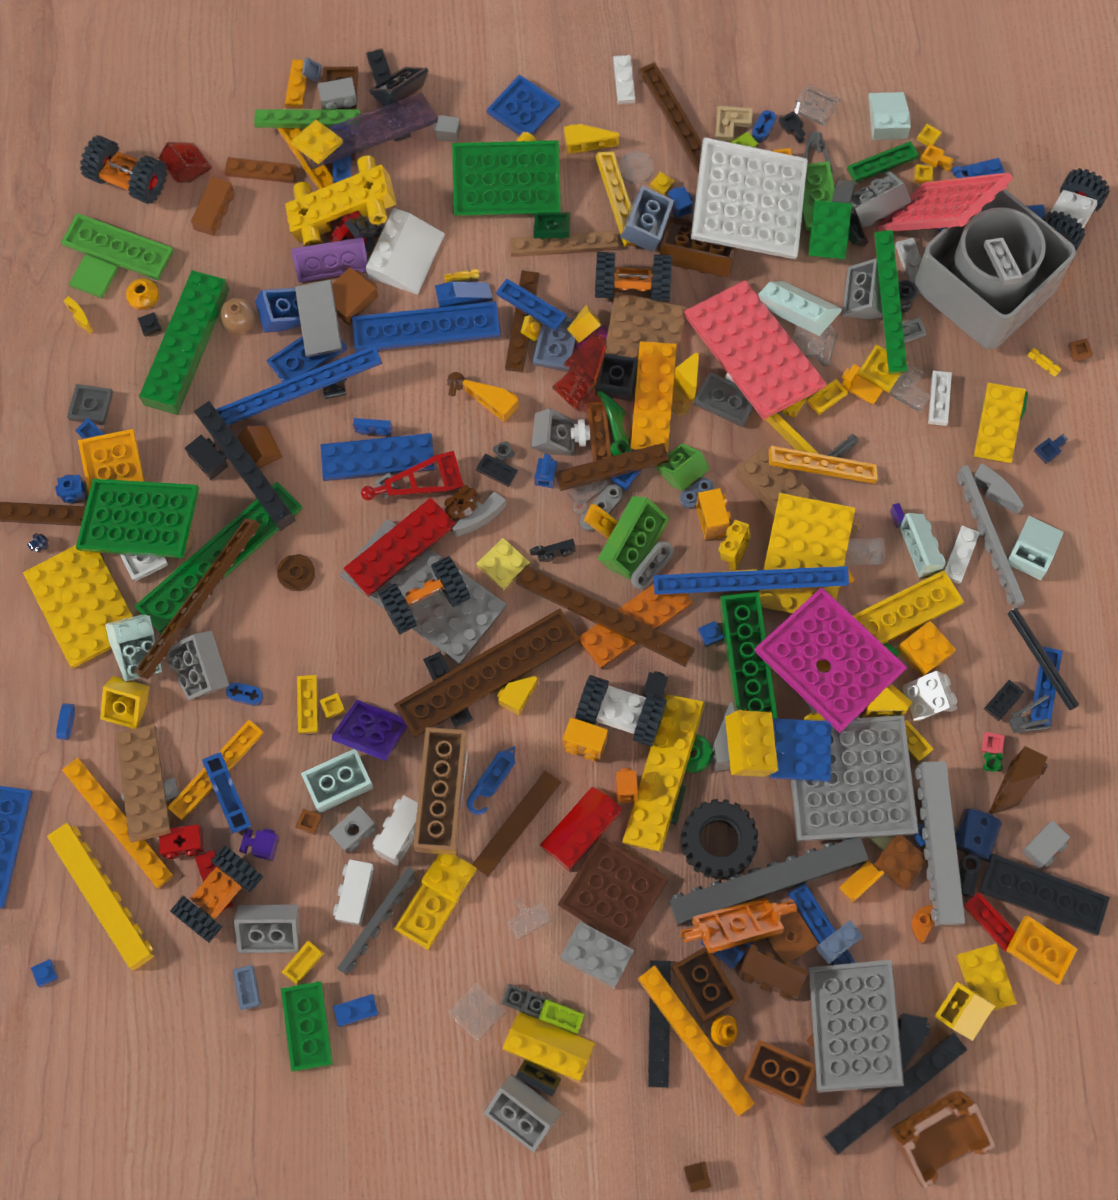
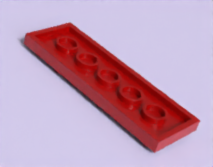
M431 497L343 569L367 597H370L451 531L456 523Z

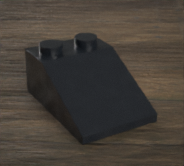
M905 1013L898 1016L903 1071L924 1042L925 1037L929 1036L930 1024L927 1023L928 1018Z

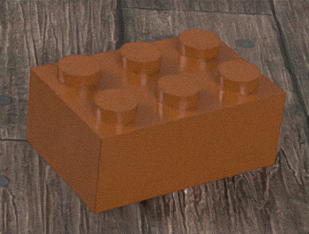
M758 1040L741 1081L801 1107L816 1072V1065Z

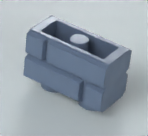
M850 920L816 947V950L829 965L860 941L863 935Z

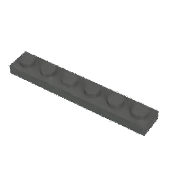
M410 867L405 869L337 967L344 975L354 971L358 964L356 960L360 955L363 956L369 949L368 943L372 938L375 939L381 931V924L383 921L387 922L393 914L391 910L395 904L399 905L405 896L403 893L406 888H410L414 884L416 873Z

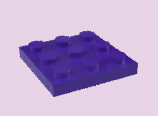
M356 700L332 734V741L387 761L407 730V726L401 716Z

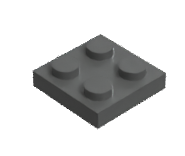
M76 384L67 418L79 422H84L89 418L94 424L105 425L113 390Z

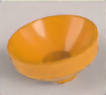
M140 278L129 284L126 290V298L133 308L146 310L157 303L159 290L153 281ZM138 286H144V287H145V291H144V292H142V293H136V292H135V290H136V288H137Z

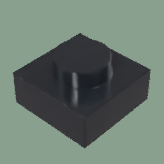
M155 312L138 318L144 336L161 331Z

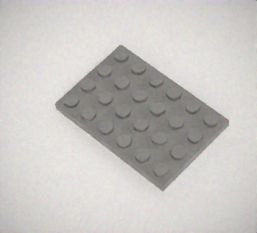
M892 960L809 968L818 1092L904 1086Z

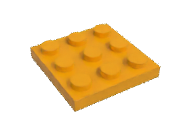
M134 429L78 440L88 494L93 479L145 482Z

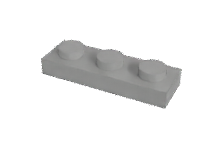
M1004 238L985 240L984 248L1003 286L1022 283L1023 276Z

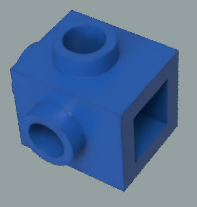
M80 474L65 475L62 478H57L58 485L55 486L57 496H60L63 502L74 503L77 500L86 499L85 481Z

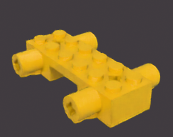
M362 156L357 161L359 174L312 192L311 186L307 182L295 184L293 186L295 199L285 203L290 233L299 243L303 242L304 247L322 244L320 235L332 230L330 221L357 210L363 217L368 216L372 224L380 225L385 223L387 220L385 209L396 205L391 177L382 164L376 166L375 159L372 156Z

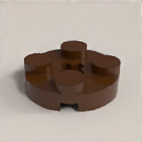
M464 485L453 497L446 499L444 502L446 506L445 512L452 520H456L455 518L457 517L464 519L477 508L476 502L477 500L480 501L481 496L474 488Z

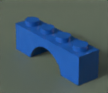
M221 752L202 759L232 834L251 827Z

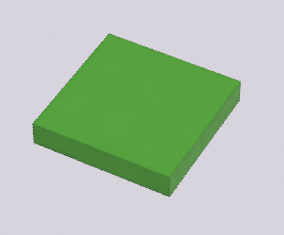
M85 254L69 285L72 288L103 299L118 271V267Z

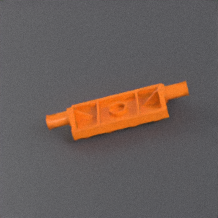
M764 897L694 916L692 923L695 927L682 929L680 934L684 943L700 938L708 952L713 953L783 933L784 926L780 921L781 916L795 913L797 907L793 900L776 904L769 903L768 899Z

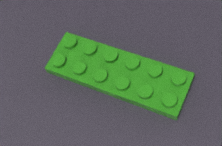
M78 213L61 241V244L67 248L159 281L174 253L172 247Z

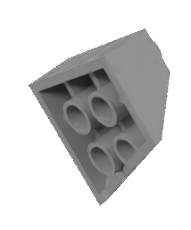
M889 170L884 173L885 177L879 180L877 178L874 179L869 188H861L852 197L851 211L862 227L871 226L876 220L886 218L893 211L904 209L907 207V204L912 202L905 184Z
M212 631L193 634L177 642L168 651L167 658L170 661L168 666L171 671L175 670L178 675V683L188 700L219 691L229 686Z

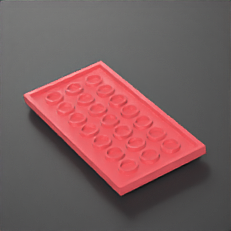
M1010 173L924 182L910 195L912 202L907 204V207L893 211L876 228L879 231L893 230L899 232L902 230L963 227L968 224L969 219L973 215L982 211V207L985 204L993 201L998 192L1006 189L1008 183L1013 178Z
M746 280L684 311L687 321L725 371L729 373L732 380L763 420L826 387L824 379L764 303L760 301V298Z

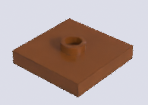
M798 910L780 919L784 926L783 933L766 938L780 961L792 962L819 945Z

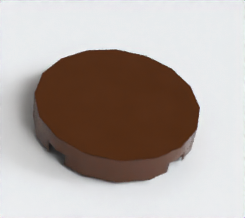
M302 554L286 556L277 567L278 580L285 589L290 591L304 590L312 584L315 578L314 565L308 557Z

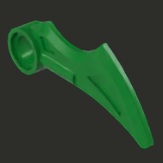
M598 390L597 394L607 411L615 440L610 447L612 455L616 456L631 452L630 439L623 427L625 411L609 395ZM618 445L623 449V453L618 449Z

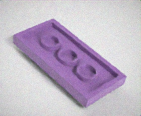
M363 238L291 249L298 283L341 276L349 267L361 273L367 272L368 259Z

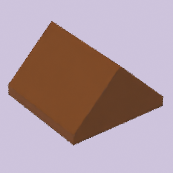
M267 425L246 426L237 437L258 468L283 457Z

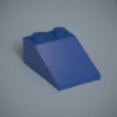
M295 288L260 291L255 303L264 333L281 332L301 326Z

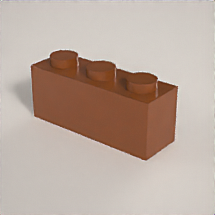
M211 177L191 219L194 230L214 236L216 230L220 229L223 215L227 214L230 200L232 201L235 196L231 182Z

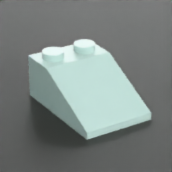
M904 92L869 93L872 140L907 139L911 125Z

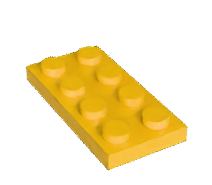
M987 383L973 457L1012 463L1026 389Z

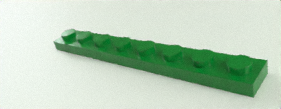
M893 230L874 232L889 374L905 373L908 370Z

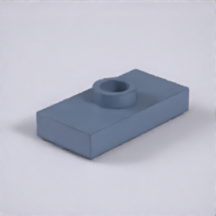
M254 965L233 969L240 1010L261 1006Z

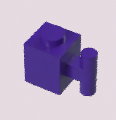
M266 828L263 831L257 830L255 838H251L253 830L245 829L239 852L247 854L248 847H252L251 854L254 857L273 861L279 842V837L275 834V831Z

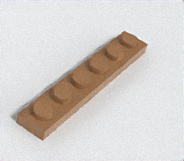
M617 231L572 233L570 238L534 239V236L510 238L511 257L618 250Z

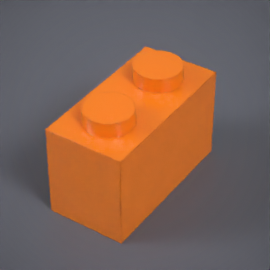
M622 768L616 772L617 804L634 803V801H637L638 796L636 770L632 771L631 768Z

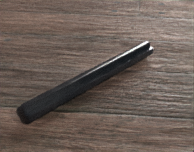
M1017 608L1010 610L1008 616L1068 710H1074L1079 706L1078 701Z

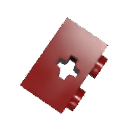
M198 824L170 828V834L159 836L160 854L167 859H177L179 855L185 854L188 857L199 855V852H204L203 830ZM183 839L185 842H183L182 846L180 847L178 844L181 843V840Z

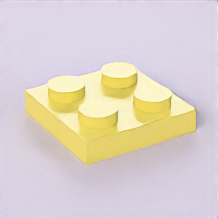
M502 538L476 565L504 591L520 575L524 566L528 567L530 565V562Z

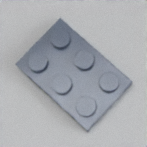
M566 318L557 332L542 323L532 361L533 365L569 371L576 339L567 328L574 319Z

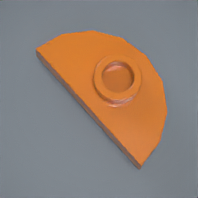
M933 905L920 908L914 914L911 921L915 938L921 944L924 943L934 923L931 918Z

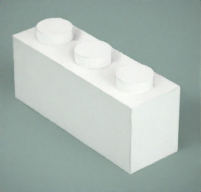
M349 859L348 865H344L343 876L345 879L344 883L340 884L338 890L340 900L339 904H335L333 916H336L337 922L362 926L375 869L373 864Z

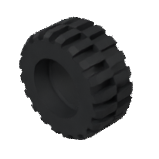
M713 799L711 803L706 801L701 803L700 807H695L691 814L687 816L682 828L680 844H682L681 850L683 855L686 856V862L694 867V871L697 873L702 872L704 877L707 878L712 876L717 880H721L722 877L728 879L730 876L740 874L749 866L758 847L759 841L757 838L759 834L758 829L755 828L756 823L754 819H750L749 812L746 809H740V805L736 802L733 805L729 803V800L723 799V802H718V799ZM713 822H722L731 826L738 835L736 850L726 857H716L706 852L700 841L701 832L706 825Z

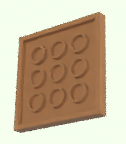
M616 292L604 353L638 358L640 341L677 344L676 368L685 319L684 311L687 307Z

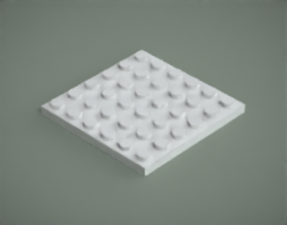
M704 138L691 239L796 259L798 256L808 159Z

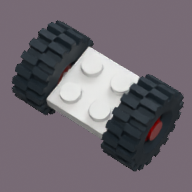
M1082 168L1069 172L1060 187L1061 195L1054 207L1042 218V220L1071 242L1075 247V251L1085 236L1084 227L1090 216L1095 211L1101 209L1110 193L1106 180H1101L1102 176H1096V172L1092 171L1090 173L1088 169L1083 171Z
M590 675L584 686L575 719L592 725H596L599 722L634 734L633 741L652 747L667 699L648 694L645 698L608 686V680Z

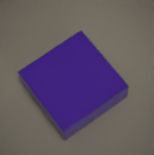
M897 503L892 505L890 514L896 528H899L905 515L901 505Z

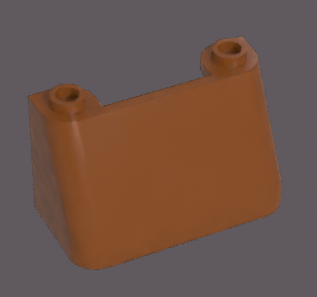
M954 1091L897 1123L890 1130L895 1143L918 1183L923 1188L935 1184L938 1179L936 1170L971 1150L976 1154L984 1155L996 1146L977 1104L962 1091Z

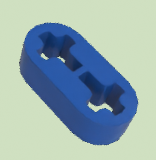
M770 110L763 111L754 125L752 137L757 142L765 141L774 127L776 120L774 112ZM771 118L767 123H764L765 119ZM763 129V133L758 135L757 133H759L760 130Z
M231 683L226 688V694L231 701L251 706H257L263 701V693L257 687L241 683ZM238 688L239 692L243 694L233 696L231 691H235ZM256 692L259 697L254 698V701H252L251 697L247 696V694L253 695Z
M63 703L61 706L56 729L57 739L69 740L75 716L74 704Z

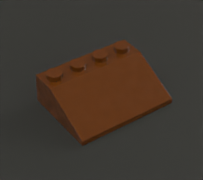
M671 217L661 243L660 255H672V266L729 278L736 248L691 239L693 221Z

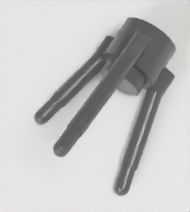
M818 131L810 133L809 141H806L804 158L808 159L810 148L818 153L821 152L822 148L826 162H830L823 134ZM830 162L831 173H833L832 165Z
M1048 695L1036 700L1022 710L1012 713L1013 718L1009 719V723L1014 734L1052 728V725H1040L1048 723L1049 719L1028 722L1025 716L1021 717L1022 714L1049 697Z

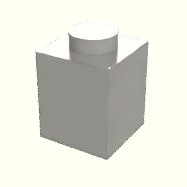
M439 115L438 121L434 122L433 128L437 140L458 143L461 129L460 118Z

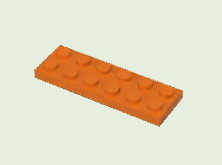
M653 584L617 609V611L657 630L692 605L693 601L686 593L654 595ZM598 624L579 636L581 639L579 643L600 670L637 644Z

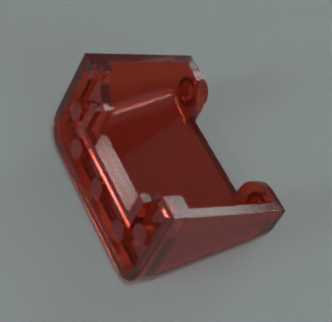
M596 332L565 361L564 366H568L571 370L560 381L558 380L552 388L577 411L582 410L587 404L597 385L607 350L606 339Z

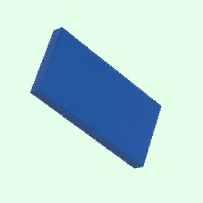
M302 336L266 361L279 379L284 382L322 367L346 351L347 346L341 340L343 350L307 358Z

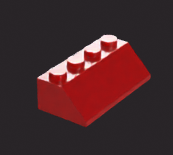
M591 787L539 846L570 872L597 842L599 837L620 816L622 807L605 793Z

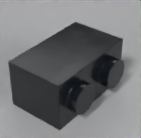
M201 434L184 449L193 462L212 480L228 467L225 461L227 457L221 450L217 452L214 448L215 444L209 437L206 439Z

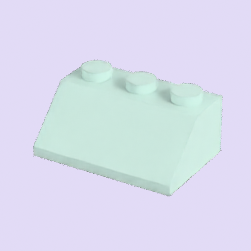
M905 514L900 530L919 578L941 572L945 566V558L943 554L939 553L938 541L931 533L930 521L926 520L924 514Z

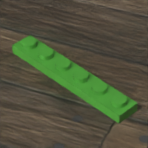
M255 109L254 126L255 128H306L317 120L327 128H333V124L351 125V128H360L361 112L360 110Z

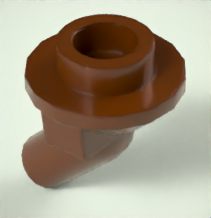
M453 372L449 375L447 379V385L450 386L449 396H456V390L463 388L462 382L465 380L463 374Z

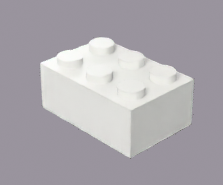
M404 795L401 800L398 799L393 807L394 813L391 817L388 816L383 824V832L381 835L377 834L373 841V849L377 856L396 866H399L414 840L417 802Z

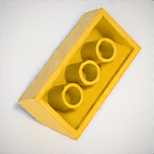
M519 1011L502 1049L505 1052L580 1083L595 1043Z

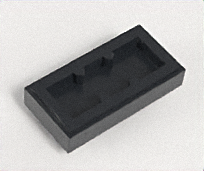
M486 453L476 467L477 472L508 488L518 473L517 469Z
M1008 680L984 707V710L999 722L1023 695L1024 691L1011 680Z

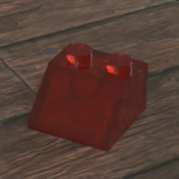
M167 142L158 157L160 161L166 164L168 172L177 183H190L212 169L211 164L194 143Z

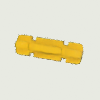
M477 268L471 269L469 272L465 270L454 272L453 275L451 273L444 275L445 283L470 281V279L476 280L480 278Z
M1036 348L1031 349L1028 353L1030 359H1035L1038 365L1046 371L1049 370V373L1054 377L1060 373L1061 367L1057 364L1054 365V362L1044 354H1039L1040 351Z

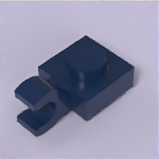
M1064 434L1054 441L1048 438L1037 446L1034 452L1045 464H1048L1062 452L1059 448L1065 445L1068 439Z

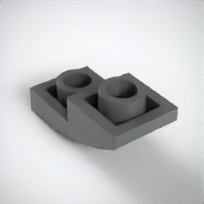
M839 180L834 190L832 202L851 204L857 182Z
M507 984L500 1004L539 1018L547 998Z

